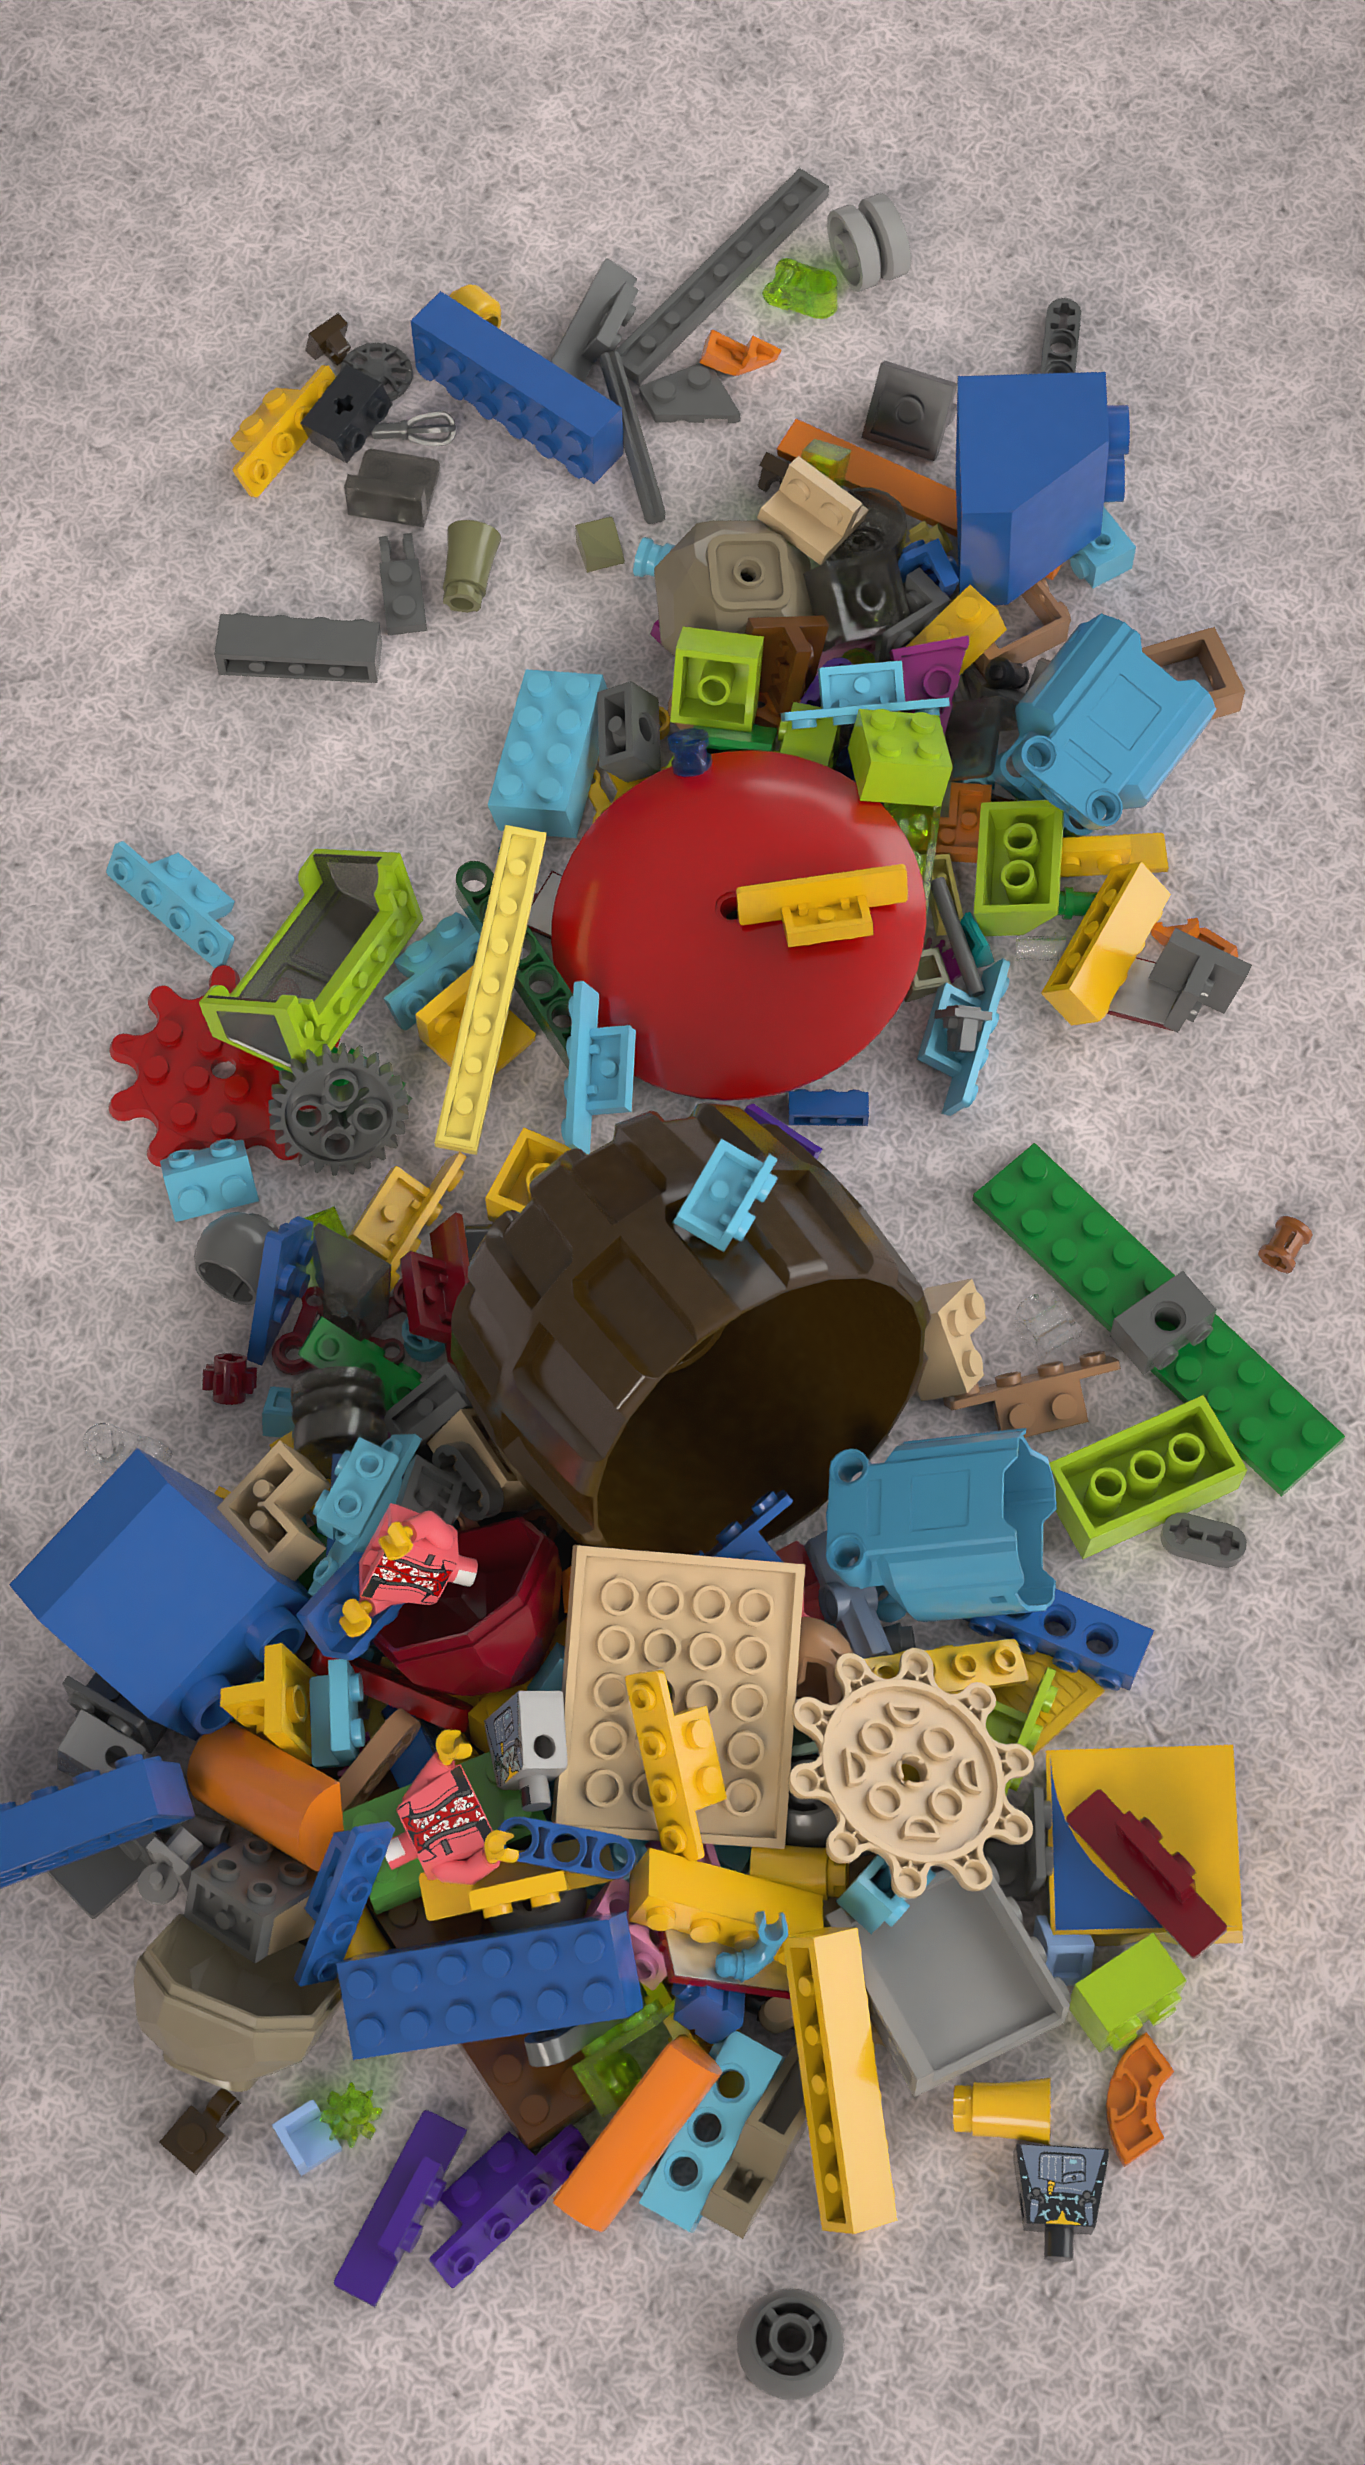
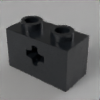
M346 364L300 424L312 444L348 463L353 455L364 446L366 438L374 427L386 418L393 404L381 382Z

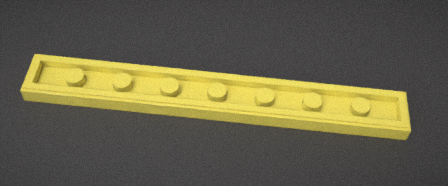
M505 825L435 1137V1147L474 1155L478 1153L547 839V833Z

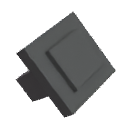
M964 1005L947 1006L946 1009L935 1010L934 1019L943 1020V1027L947 1028V1051L974 1052L977 1032H981L984 1021H992V1012L981 1011V1007Z

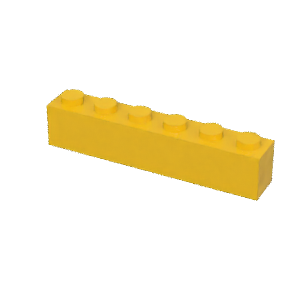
M824 1927L788 1936L783 1942L821 2228L822 2231L856 2234L897 2221L895 2192L892 2185L888 2142L882 2112V2097L879 2089L875 2046L872 2038L868 1995L865 1987L858 1929L853 1927Z

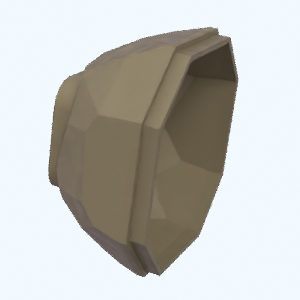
M719 520L696 523L654 568L661 644L674 656L682 627L744 634L748 618L817 616L810 559L805 553L762 521ZM748 574L753 578V581L746 582L740 575Z
M178 1914L138 1958L134 1975V1993L137 2022L141 2031L163 2051V2059L168 2065L230 2091H248L259 2078L277 2073L302 2062L320 2039L343 2001L338 1975L332 1981L299 1986L294 1980L307 1945L306 1943L298 1941L266 1956L257 1963H253L183 1917L184 1914Z

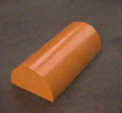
M231 1721L213 1733L204 1734L194 1747L188 1763L187 1780L189 1789L195 1799L304 1865L319 1872L333 1834L344 1831L340 1782Z
M685 2034L679 2035L668 2043L553 2197V2203L581 2224L599 2232L606 2231L721 2076L722 2070L714 2059Z

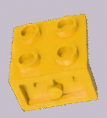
M474 965L415 1014L419 1038L450 1067L452 1066ZM510 1009L495 1075L536 1040L535 1032Z

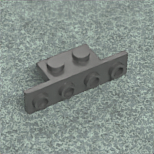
M606 258L600 265L550 362L584 383L593 364L605 352L609 353L615 350L622 337L617 333L620 326L625 327L635 313L636 307L632 303L639 291L634 287L637 278Z

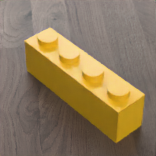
M969 585L906 647L969 636V646L965 651L959 673L961 675L1007 629L997 608Z
M1142 862L1111 868L1041 992L1071 1026L1100 1022L1106 1016L1117 990L1127 979V972L1132 963L1145 947L1147 936L1163 914V908L1171 894Z
M649 1848L630 1872L629 1921L648 1926L655 1931L673 1929L689 1934L694 1941L700 1943L716 1942L741 1952L742 1949L754 1947L759 1939L754 1920L756 1912H765L766 1924L775 1923L779 1919V1912H783L788 1925V1936L823 1928V1896L700 1861H688L685 1857ZM782 1943L774 1956V1961H778L786 1966Z

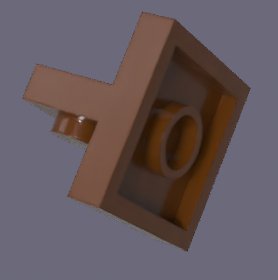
M825 616L748 618L744 634L764 637L759 693H768L779 717H781V713L791 712L793 702L799 703V700L803 698L805 691L808 690L816 677L829 628Z

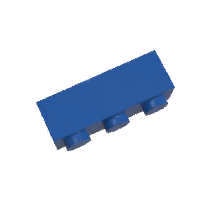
M798 1089L789 1091L788 1125L868 1126L869 1092H862L857 1089L849 1090L848 1092H836L832 1089L822 1091Z

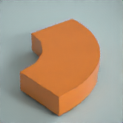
M1147 2032L1137 2038L1121 2057L1112 2075L1107 2093L1106 2120L1108 2132L1115 2152L1124 2167L1164 2140L1156 2119V2100L1161 2086L1173 2075L1174 2070Z

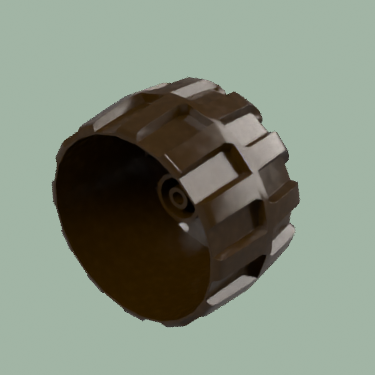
M700 1103L695 1106L689 1117L665 1121L658 1112L651 1110L616 1123L613 1140L588 1155L579 1148L566 1151L531 1180L529 1188L532 1200L521 1212L515 1210L506 1211L493 1222L469 1263L468 1279L470 1282L463 1287L457 1297L452 1313L451 1358L464 1379L466 1395L508 1468L580 1546L693 1555L701 1550L706 1554L719 1543L716 1540V1536L727 1525L735 1520L742 1524L754 1514L751 1507L759 1498L771 1490L776 1495L783 1489L793 1502L758 1532L766 1542L780 1535H785L816 1513L828 1501L829 1469L832 1460L837 1454L843 1450L857 1449L863 1452L869 1460L874 1457L889 1438V1433L909 1399L917 1391L928 1361V1356L924 1351L925 1329L931 1319V1313L922 1286L864 1207L826 1167L778 1125L759 1124L740 1107L731 1105ZM721 1139L764 1163L769 1154L777 1158L770 1174L777 1177L774 1186L763 1203L757 1199L752 1203L748 1212L756 1217L743 1240L739 1241L733 1237L724 1252L673 1223Z

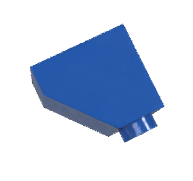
M1106 372L958 376L955 477L958 568L960 572L959 595L971 585L992 605H1008L1101 535L1104 503L1124 502V455L1129 454L1130 443L1129 406L1107 405Z
M137 1448L9 1585L39 1622L147 1718L197 1741L202 1734L213 1733L226 1726L234 1718L220 1706L221 1688L250 1684L264 1669L265 1646L283 1643L293 1654L299 1649L304 1641L306 1630L296 1614L313 1596L307 1593L308 1590L298 1579L293 1581L266 1565L217 1509L224 1499Z

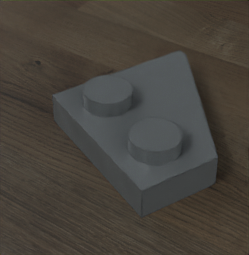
M703 364L692 365L639 386V395L655 422L674 423L678 420H684L689 423H704V419H728V423L740 422V412L714 369Z

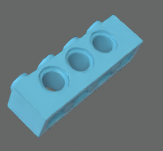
M734 2031L719 2043L713 2044L709 2055L721 2068V2076L666 2148V2152L658 2167L653 2166L637 2187V2190L643 2193L639 2201L641 2205L691 2233H694L702 2218L700 2214L709 2192L729 2162L745 2122L785 2060L783 2056L738 2031ZM730 2071L741 2073L745 2080L744 2090L736 2098H725L719 2089L720 2079ZM704 2115H716L720 2119L722 2126L720 2135L711 2142L701 2141L696 2133L697 2122ZM682 2158H692L698 2167L696 2180L688 2186H680L673 2177L674 2165Z

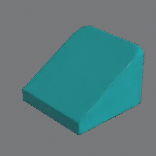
M971 912L965 913L960 922L976 967L981 968L993 964L995 961L987 940Z

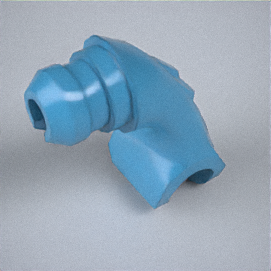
M756 1912L754 1920L759 1935L757 1943L754 1947L742 1949L741 1952H735V1954L722 1952L717 1955L715 1962L716 1973L722 1978L733 1977L734 1979H739L742 1983L754 1977L766 1965L771 1963L782 1943L788 1937V1925L785 1914L779 1912V1919L775 1923L766 1924L765 1912Z

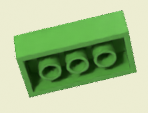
M490 1751L460 1763L492 1831L498 1830L499 1826L511 1817H527L547 1821L542 1810H522L520 1790H502L497 1786ZM411 1784L342 1812L344 1831L349 1830L351 1832L356 1826L389 1822L395 1828L392 1838L405 1832L396 1808L402 1803V1797ZM519 1825L512 1827L508 1831V1833L514 1834V1837L506 1842L507 1848L517 1850L531 1845L532 1834L527 1827ZM384 1857L369 1895L376 1915L422 1896L419 1875L424 1873V1870L418 1858L391 1870L386 1857Z

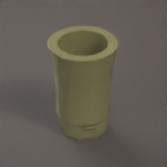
M460 520L451 523L447 528V559L443 582V603L449 606L450 610L477 612L481 609L482 598L486 595L493 560L501 542L500 533L486 523L474 520Z

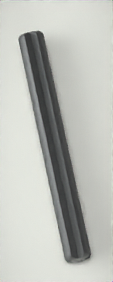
M617 351L605 352L600 356V366L610 400L622 407L623 446L643 516L647 524L659 523L665 520L666 511L622 359Z

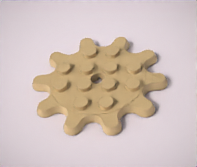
M919 1648L906 1650L900 1658L898 1675L891 1679H883L876 1676L862 1657L857 1654L847 1653L839 1657L835 1664V1678L843 1694L841 1702L828 1705L812 1697H803L793 1706V1724L815 1742L819 1757L811 1763L796 1765L790 1771L788 1777L790 1792L799 1799L821 1800L833 1810L837 1819V1825L829 1834L826 1844V1851L831 1860L837 1863H849L857 1859L864 1851H871L880 1855L889 1866L892 1890L898 1897L912 1899L920 1896L926 1889L927 1873L932 1866H941L949 1870L961 1887L967 1891L984 1890L992 1881V1870L983 1854V1844L991 1837L1010 1845H1017L1027 1842L1033 1835V1825L1029 1817L1022 1811L1014 1808L1005 1795V1786L1009 1780L1025 1777L1033 1770L1034 1758L1031 1752L1020 1744L999 1743L989 1735L986 1729V1719L996 1706V1698L990 1687L980 1682H974L958 1694L944 1692L934 1680L933 1661L924 1650ZM901 1764L913 1766L919 1773L920 1782L916 1783L910 1780L904 1782L902 1780L904 1775L901 1770Z

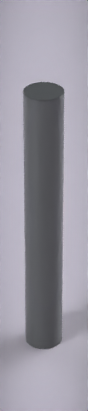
M944 877L936 878L929 882L933 897L969 997H978L985 993V989Z

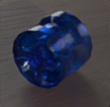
M688 728L677 731L668 737V748L674 753V758L671 762L674 774L683 777L697 776L711 767L713 762L712 756L706 749L709 744L707 731L699 728Z

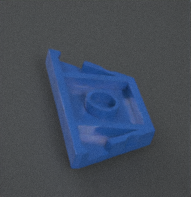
M297 1216L291 1219L289 1223L280 1225L278 1233L270 1230L265 1236L247 1361L263 1365L296 1298H302L308 1288L310 1274L306 1273V1267L312 1259L316 1247V1242L311 1240L314 1222Z

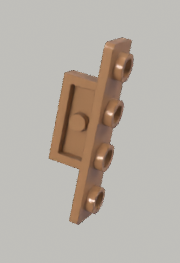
M1105 1351L1090 1352L1079 1356V1363L1063 1366L1062 1361L1049 1362L1039 1365L1037 1367L1038 1373L1022 1377L1021 1372L1004 1373L995 1377L996 1383L979 1387L977 1382L968 1393L943 1397V1402L950 1410H957L992 1401L998 1431L1026 1428V1434L1023 1435L1026 1438L1089 1422L1080 1379L1121 1369L1120 1362L1110 1355L1106 1356Z

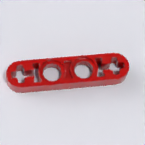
M316 1645L308 1668L320 1676L329 1675L328 1660L338 1658L324 1656ZM361 1657L348 1660L355 1673H361L364 1695L397 1709L402 1708L407 1713L442 1728L460 1730L461 1732L468 1731V1713L474 1708L471 1704L443 1692L416 1686L408 1677Z

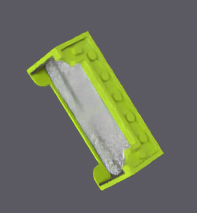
M315 848L300 868L298 874V882L304 892L303 898L233 992L229 994L226 987L214 985L199 1002L212 1036L292 1072V1058L299 1060L303 1064L307 1062V1049L311 1050L316 1057L322 1056L323 1044H327L331 1051L423 921L420 907L399 852Z

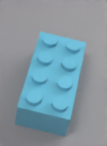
M525 670L488 801V808L498 830L504 831L505 825L545 832L547 836L577 838L599 757L597 692L608 689L602 674Z

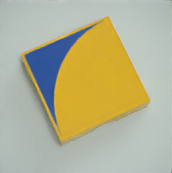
M1234 1745L1046 1750L1047 1801H1051L1052 1824L1051 1828L1048 1829V1847H1052L1054 1857L1053 1873L1049 1876L1050 1922L1053 1935H1091L1095 1946H1122L1141 1941L1151 1933H1154L1159 1941L1179 1945L1067 1824V1815L1093 1792L1100 1789L1124 1814L1130 1810L1138 1820L1144 1816L1147 1817L1163 1836V1839L1159 1841L1160 1844L1171 1855L1178 1851L1196 1871V1874L1192 1876L1195 1880L1196 1892L1227 1925V1932L1213 1944L1243 1943Z

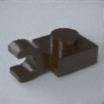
M220 2088L211 2098L202 2114L190 2105L159 2143L192 2173L197 2175L229 2139L219 2128L241 2103L228 2090Z

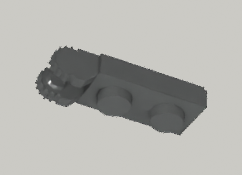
M412 533L403 534L402 544L406 560L391 561L390 559L392 552L388 536L379 537L382 560L379 563L388 635L427 631L418 558L415 559Z

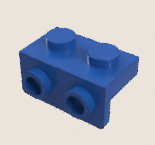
M922 539L906 546L902 550L903 554L896 563V567L891 575L890 582L892 586L895 587L905 583L907 575L920 567L942 592L951 598L959 583L960 572L952 556L947 557L939 539L925 543Z

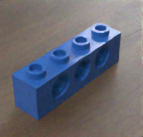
M1056 1588L1055 1600L1046 1611L1028 1612L1020 1618L996 1615L963 1619L969 1622L968 1626L970 1629L980 1635L991 1637L995 1633L1007 1639H1015L1021 1652L1033 1655L1037 1651L1053 1657V1664L1060 1669L1076 1673L1080 1669L1094 1675V1680L1102 1687L1114 1691L1120 1690L1121 1687L1130 1691L1154 1633V1630ZM1050 1622L1060 1623L1065 1627L1067 1633L1062 1636H1053L1046 1631L1044 1625ZM1091 1640H1100L1108 1646L1109 1652L1095 1654L1089 1650L1086 1643Z

